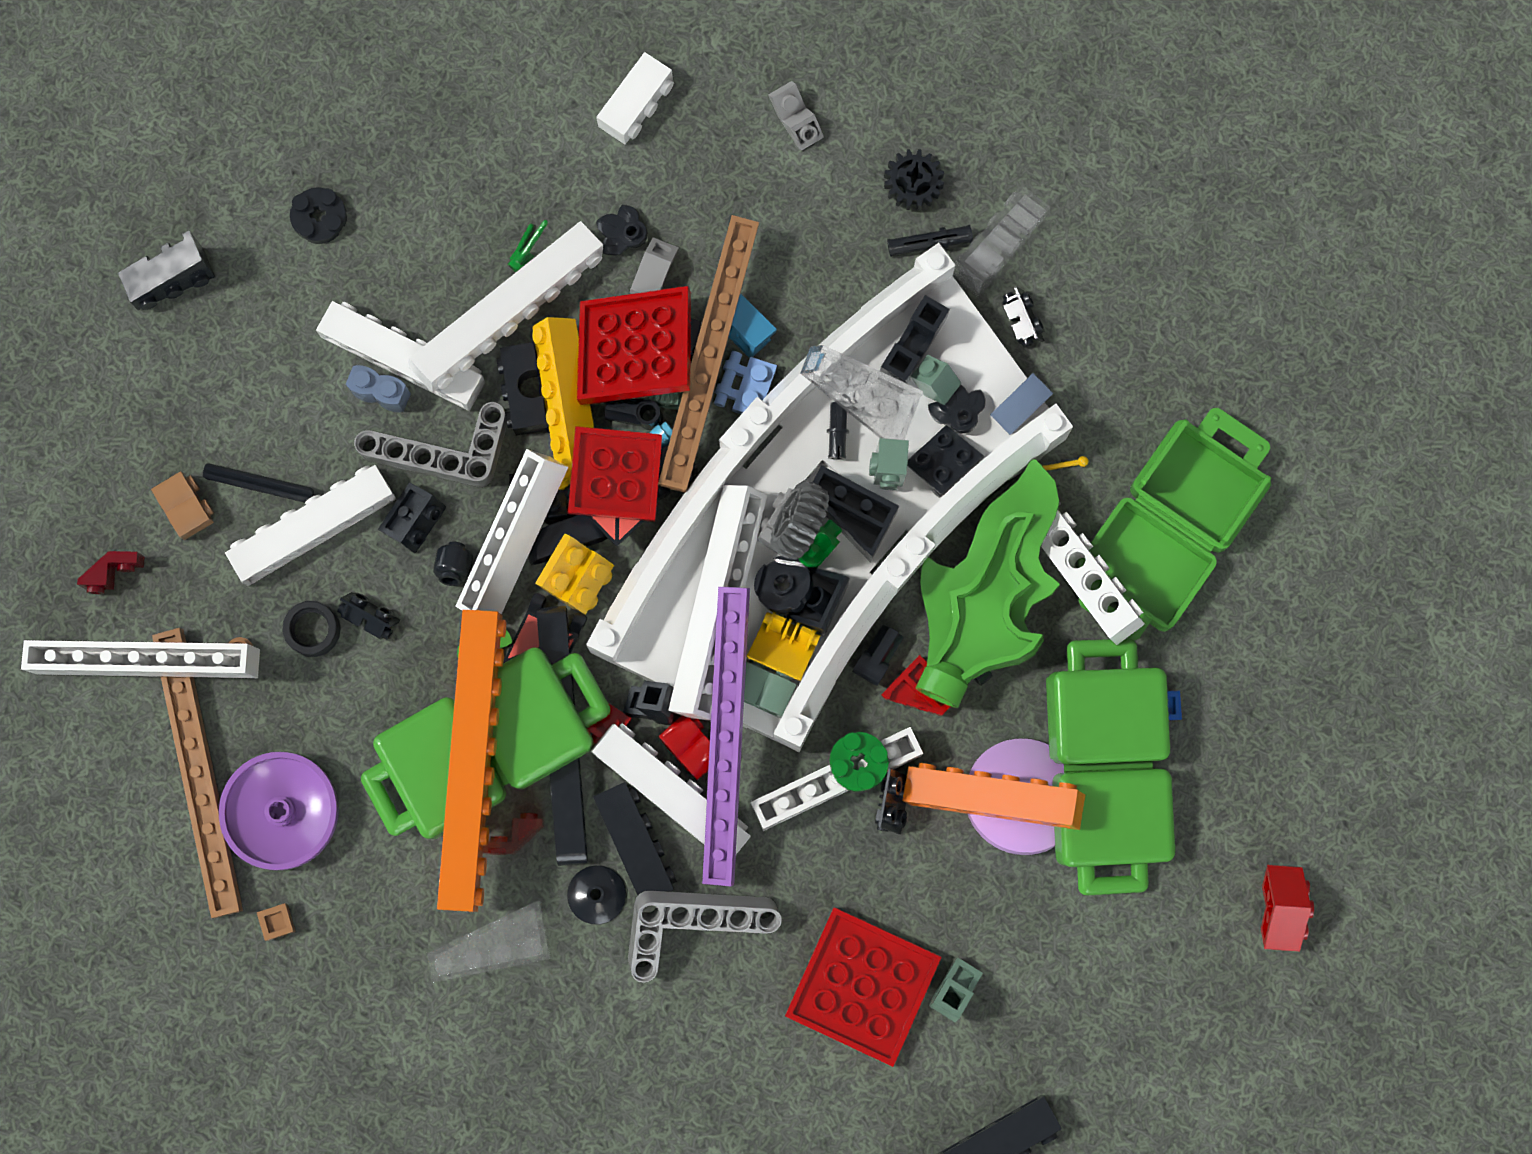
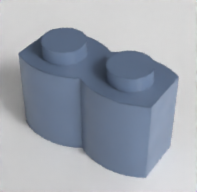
M353 366L346 382V386L356 398L369 403L378 402L380 406L392 412H404L411 395L407 386L400 379L389 375L379 376L376 371L366 366Z

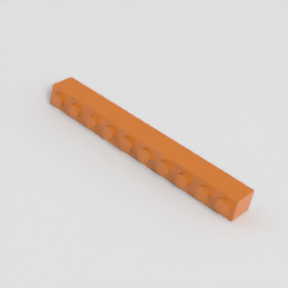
M462 609L437 902L438 910L478 912V906H483L484 888H480L481 876H485L487 869V859L483 858V845L487 846L489 842V828L485 827L486 815L491 814L492 799L488 797V785H493L494 768L490 767L491 755L495 756L497 740L492 737L493 726H497L499 722V708H495L496 696H500L502 687L501 678H497L498 667H502L504 662V650L500 649L501 637L506 635V620H503V615L497 611Z

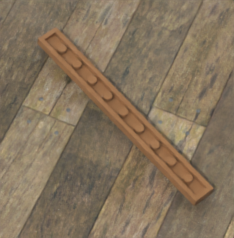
M734 215L731 216L691 362L690 391L683 392L658 486L681 492L687 491L759 222Z
M181 628L152 635L153 642L186 643L184 630ZM161 676L211 918L241 912L243 907L231 851L220 827V799L194 677Z

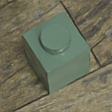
M930 355L924 358L911 375L912 380L924 396L943 405L948 402L961 385V381L948 363Z

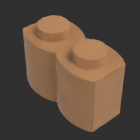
M180 471L151 489L173 528L183 540L214 523L211 518L214 511L206 499L200 500L196 493L200 488L192 475L187 477Z

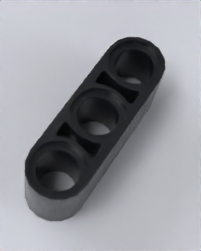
M577 515L540 528L528 555L530 565L549 561L564 534L573 537L585 547L603 542L608 538L586 515Z

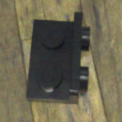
M409 482L378 530L402 544L411 552L416 553L425 542L426 537L436 522L441 518L446 506L432 494Z

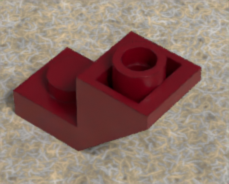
M108 551L77 579V585L87 589L86 593L104 594L105 590H114L115 567H117L119 572H135V568H144L145 556L139 552Z

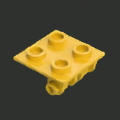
M774 611L772 614L766 612L763 623L747 654V658L801 681L821 635L816 634L815 629L811 630L804 626L800 628L799 622H797L796 626L791 624L792 619L786 622V618L777 615Z

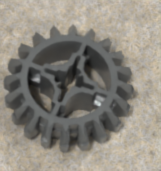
M804 480L791 490L790 495L786 498L783 506H781L776 522L773 525L774 529L770 540L772 550L787 559L791 558L793 560L802 557L808 551L809 546L813 544L820 527L823 525L822 522L829 507L828 491L824 490L820 485Z

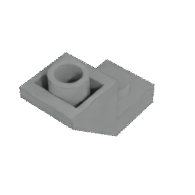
M793 81L768 94L778 118L800 151L824 138L815 114L805 107L799 90Z
M652 238L644 253L629 293L635 294L663 290L668 271L676 258L679 247Z

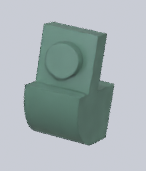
M957 957L943 982L936 990L929 1007L951 1021L956 1022L960 1019L972 998L973 990L983 973Z

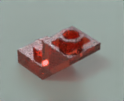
M520 813V818H513L512 842H507L508 837L490 836L488 845H483V854L515 855L545 827V821L538 819V814Z

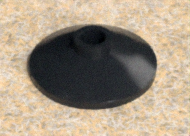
M595 865L580 870L572 878L568 887L567 899L571 911L577 918L583 922L598 925L613 920L621 912L625 904L626 890L622 879L615 871L605 866ZM594 889L601 891V897L598 900H593L590 896L591 891Z

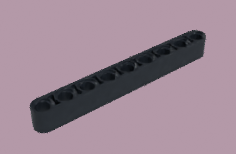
M567 607L537 608L539 649L546 653L553 665L571 654L569 653L568 645L570 638ZM570 674L561 679V682L575 705L573 675ZM579 757L550 774L558 866L588 863Z

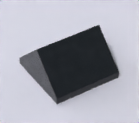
M807 567L812 573L813 578L812 594L801 611L784 614V618L788 621L792 619V623L795 624L799 622L801 627L804 626L811 630L815 629L816 634L824 637L849 586L850 578L819 568Z

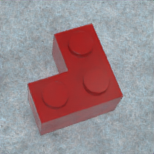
M1267 865L1262 884L1266 905L1261 924L1264 949L1300 952L1302 941L1308 938V919L1313 918L1314 901L1309 900L1310 882L1305 880L1303 867Z

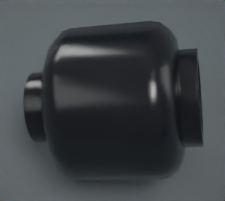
M456 541L449 542L447 545L437 549L433 573L442 584L459 586L462 582L468 580L473 555L465 548L464 544Z

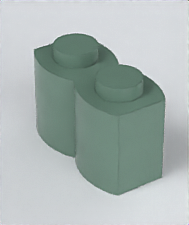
M750 659L749 662H746L744 702L782 718L796 687V684L791 682L793 678L779 671H776V674L764 670L765 665Z

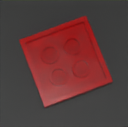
M575 426L568 514L654 522L656 517L662 434Z

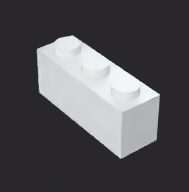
M644 52L597 115L598 127L625 145L630 138L635 139L642 128V121L646 116L650 118L656 111L659 98L662 95L666 96L671 91L674 84L672 70Z

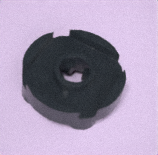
M316 187L305 190L293 198L290 209V222L300 237L314 244H323L334 240L339 235L343 226L345 227L347 211L341 198L332 189ZM318 209L321 212H326V215L321 217L322 221L317 222L315 218H311V215Z
M777 556L773 558L774 561L770 562L767 566L764 564L757 572L754 581L755 593L764 607L771 612L774 611L777 614L799 612L805 607V603L812 594V573L799 559L793 560ZM785 579H788L789 587L781 591L777 586L778 583H783Z

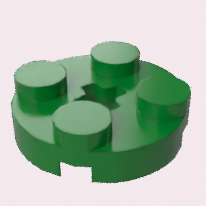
M864 732L848 733L839 739L833 746L829 758L831 773L836 782L841 787L853 792L870 790L879 785L887 773L889 764L887 750L881 741L873 735ZM859 754L864 755V761L867 763V766L855 770L853 768L854 763L850 761L851 757H858Z

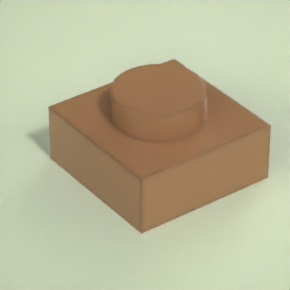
M287 903L257 912L265 941L296 932Z

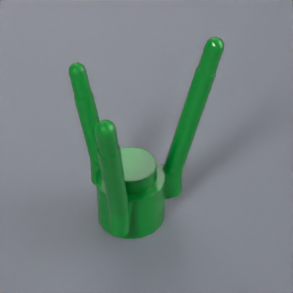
M547 220L541 223L526 245L534 228L533 224H529L515 252L509 258L510 261L507 265L513 271L517 272L535 258L530 251L548 225Z

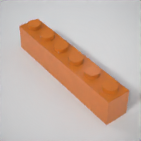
M919 763V768L908 767L902 801L912 806L1080 830L1085 794L1077 790V785L1060 782L1059 787L1048 786V781L1041 779H1031L1030 783L1019 782L1020 778L1012 775H1002V779L991 778V773L974 771V775L964 774L963 769L947 767L946 771L936 770L937 766Z

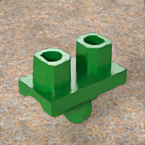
M829 519L824 526L820 527L813 544L809 546L808 551L802 557L798 558L799 561L807 567L818 568L840 543L836 537L842 532V529Z

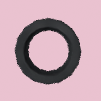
M304 601L296 604L286 614L282 628L287 644L294 651L305 657H319L327 654L337 644L341 630L336 614L328 606L318 601ZM310 612L323 615L329 626L326 638L320 644L314 646L301 643L295 634V625L298 619Z

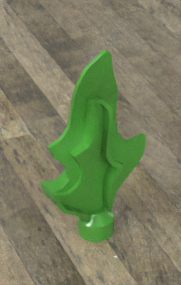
M1031 460L1019 480L985 510L978 524L968 555L954 569L939 565L929 557L923 563L920 586L928 617L930 641L927 666L918 681L916 689L922 694L950 707H959L971 680L988 671L1023 663L1033 657L1044 642L1043 634L1031 633L1024 621L1033 605L1050 597L1060 586L1054 578L1044 572L1039 561L1040 547L1055 520L1059 498L1055 480L1037 460Z

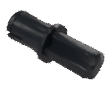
M837 401L830 404V426L826 433H829L828 459H846V434H849V430L846 429L847 404L845 402Z

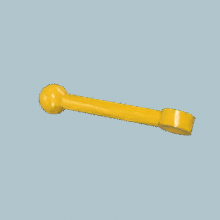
M1081 456L1078 460L1044 465L1042 467L1046 471L1076 465L1085 467L1088 465L1089 460L1087 457Z

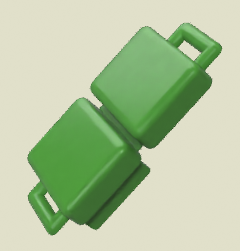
M1219 408L1211 409L1198 428L1189 423L1187 419L1174 423L1130 486V492L1136 500L1131 498L1120 500L1090 542L1093 547L1089 551L1094 557L1100 555L1110 568L1106 573L1111 580L1117 577L1127 590L1123 593L1126 600L1129 602L1133 599L1143 611L1139 617L1145 624L1128 636L1127 639L1138 640L1149 624L1163 632L1175 626L1216 566V558L1210 552L1221 553L1232 544L1270 489L1272 477L1257 469L1270 450L1269 442ZM1218 428L1249 448L1243 459L1212 438ZM1086 558L1078 559L1075 568L1082 567L1085 564ZM1102 580L1094 581L1091 585V590L1099 589L1102 585ZM1079 598L1080 606L1090 613V611ZM1111 606L1107 608V613L1116 611Z
M1111 639L1071 641L1067 646L1068 671L1053 672L1046 678L1050 759L1055 763L1064 765V773H1058L1054 776L1052 786L1059 787L1060 782L1077 785V790L1085 794L1080 830L1054 827L1056 860L1063 866L1077 867L1078 889L1083 895L1141 893L1146 891L1149 886L1148 863L1169 862L1175 856L1172 777L1165 769L1153 768L1152 762L1165 760L1170 754L1167 676L1161 668H1138L1137 644L1132 639H1124L1118 645ZM1121 656V669L1085 670V658ZM1131 864V875L1095 877V866Z
M533 647L505 662L502 667H498L497 678H501L502 687L500 696H496L495 708H499V722L497 726H493L492 737L497 740L495 756L491 755L490 767L494 768L493 785H488V797L492 799V807L505 799L506 790L504 786L508 783L514 788L525 789L592 750L594 740L587 728L606 718L610 714V706L580 654L572 653L552 665L545 652ZM570 674L573 675L590 706L579 713L561 682V679ZM445 697L378 734L373 741L374 749L381 762L364 771L361 775V782L388 833L393 836H398L414 826L427 839H437L443 835L455 700ZM389 777L407 808V811L400 815L382 784V781Z

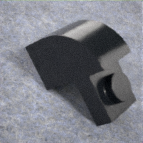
M645 680L642 687L631 686L623 713L629 717L653 720L657 724H671L675 713L668 710L674 687L668 683Z

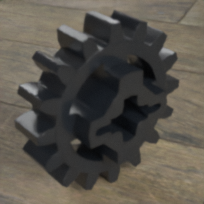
M907 149L905 157L897 153L896 162L891 160L888 162L890 170H885L884 178L887 179L884 182V189H891L888 193V198L896 197V206H900L904 202L906 203V210H910L912 205H916V208L921 210L922 203L925 202L930 207L932 205V197L935 199L939 198V190L943 189L944 182L940 180L944 176V171H937L940 162L935 161L932 163L931 153L923 157L921 149H918L916 155H912L911 150ZM916 171L917 181L914 184V188H911V178ZM898 186H901L906 193L902 192ZM922 191H926L924 194L917 195Z

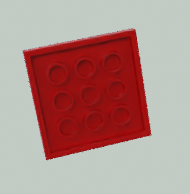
M688 286L580 301L577 401L580 405L690 391L691 291Z
M833 907L785 1017L893 1067L941 957Z

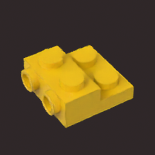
M564 534L535 584L570 608L586 615L588 610L593 609L597 605V594L601 587L611 581V570L614 565L573 537Z

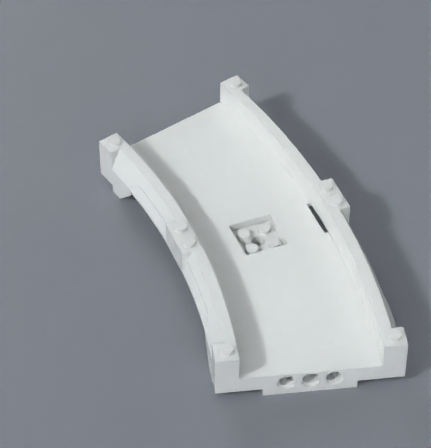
M939 243L916 258L914 268L868 301L858 312L831 333L763 400L756 397L719 439L720 449L679 500L639 562L632 569L605 619H600L587 643L591 654L634 673L646 681L668 683L674 687L723 485L749 486L767 494L762 519L765 516L770 518L775 511L772 504L780 492L786 494L789 488L794 489L803 480L813 482L822 465L899 505V509L871 563L840 533L836 537L840 543L818 567L822 570L849 577V586L825 636H820L801 681L792 679L791 682L795 683L796 687L782 718L744 702L743 727L800 752L811 728L836 684V680L867 632L893 597L934 549L988 496L1007 480H1011L1024 472L1031 460L1039 461L1045 454L1066 440L1073 426L1057 404L1049 408L1044 402L1011 435L990 415L1027 377L953 277L955 264ZM925 295L949 308L950 311L945 323L921 362L927 355H930L948 363L968 393L982 390L986 400L985 408L978 414V423L971 432L962 434L955 431L950 425H947L983 454L984 458L940 498L933 493V488L908 466L903 486H897V490L880 489V485H874V476H869L870 458L872 452H876L880 438L909 440V459L945 426L944 424L937 423L929 413L928 404L936 401L924 396L912 378H910L905 388L901 389L879 376L881 365L894 344L900 340L910 322V318ZM840 401L847 404L846 429L849 430V434H846L845 460L828 459L829 433H826L830 426L831 402ZM968 416L959 417L960 420H966L968 418ZM780 425L782 429L749 467L745 469L743 467L744 463L769 434ZM826 516L822 522V526H824V524L829 520ZM905 531H908L906 536L897 544V546L891 551V553L886 557V559L882 562V564L877 568V570L872 575L870 573L871 570L877 565V563L883 558V556L889 551V549L895 544V542L901 537V535ZM758 536L745 588H750L747 654L763 623L766 612L773 613L764 607L755 593L754 581L756 574L764 564L767 566L770 562L774 561L773 558L781 556L760 543ZM785 579L783 583H778L777 586L783 591L790 584L788 579ZM765 667L764 670L776 674V670Z

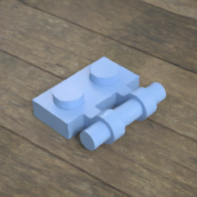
M732 351L729 360H726L723 366L725 372L721 384H717L715 389L717 395L714 404L724 407L727 398L735 400L732 411L742 414L756 397L763 400L768 395L777 365L750 357L748 365L745 367L739 364L742 354ZM735 375L743 377L739 390L731 388Z

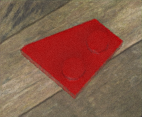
M920 655L881 694V697L885 700L938 716H942L950 708V706L940 703L916 689L918 681L927 666V661Z

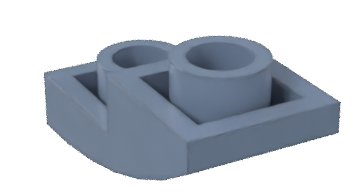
M1032 373L990 415L1011 435L1053 392Z

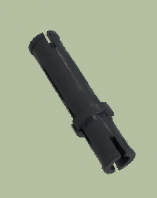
M970 225L952 229L941 227L939 231L887 239L889 255L892 257L894 255L929 250L938 243L944 250L952 245L972 243L973 235Z

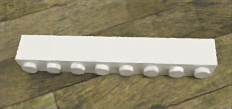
M580 221L409 357L410 370L432 393L438 388H445L451 383L456 373L460 370L462 372L468 370L474 364L475 358L481 353L487 354L496 346L497 340L502 336L508 337L517 329L518 323L525 318L527 320L532 318L544 302H552L560 294V290L567 284L569 286L573 285L581 277V273L588 267L590 269L594 268L602 260L603 244Z
M723 485L668 710L689 718L711 720L718 587L745 588L767 499V494L752 487Z
M24 640L21 670L46 675L258 678L260 649L249 644Z

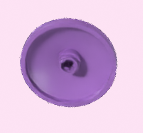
M288 752L266 753L244 763L228 780L219 803L220 827L229 847L245 862L268 870L293 869L314 859L331 840L339 813L337 794L328 775L311 760Z

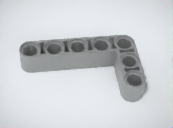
M489 402L482 406L469 453L370 430L360 432L354 440V446L362 458L370 462L484 487L491 483L494 477L507 428L506 414L503 407L496 402ZM497 412L501 414L499 421L496 423L487 422V417L491 413ZM491 439L494 441L493 446L489 450L480 449V444L483 440ZM367 441H376V446L372 451H363V446ZM402 447L403 453L400 457H390V453L394 448ZM424 453L431 454V459L427 464H418L420 455ZM457 460L459 465L455 470H445V465L448 461ZM476 467H486V473L482 477L472 476L473 470Z
M644 891L636 897L634 903L628 954L631 974L635 980L642 983L649 982L655 978L658 972L663 928L773 933L780 927L782 922L779 910L775 902L767 897ZM647 906H656L652 912H643V909ZM678 907L685 908L680 914L672 913ZM714 909L712 914L702 915L704 910ZM737 910L743 911L740 916L731 917L733 912ZM772 912L770 917L760 918L763 913ZM643 934H652V937L648 940L639 939ZM641 961L649 962L645 967L636 966Z

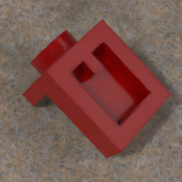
M609 704L610 714L587 729L592 734L594 743L597 744L612 724L618 727L624 724L627 727L632 719Z

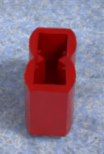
M682 715L658 737L689 774L698 781L709 769L710 739L708 740L701 732L704 726L698 719Z

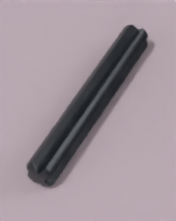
M210 463L205 464L202 474L207 480L303 503L314 496V490L310 487Z

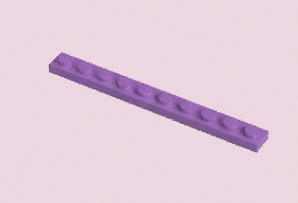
M718 587L702 884L734 885L750 588Z

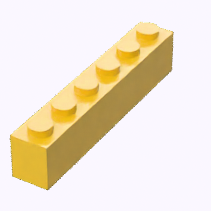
M547 317L532 326V337L536 347L537 367L540 371L541 391L545 402L551 450L553 451L554 459L568 467L559 487V490H564L571 482L575 426L594 428L590 404L580 405L577 401L579 336L576 319Z

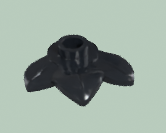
M621 205L617 215L606 214L596 221L598 230L606 237L602 243V253L605 255H621L629 247H641L647 240V228L640 222L639 213L632 206ZM637 230L633 236H629L631 232Z
M960 385L945 405L933 402L928 404V410L937 423L950 425L955 431L965 434L971 432L976 427L978 414L985 408L986 400L982 390L968 393L966 388ZM961 416H968L966 420L959 419Z

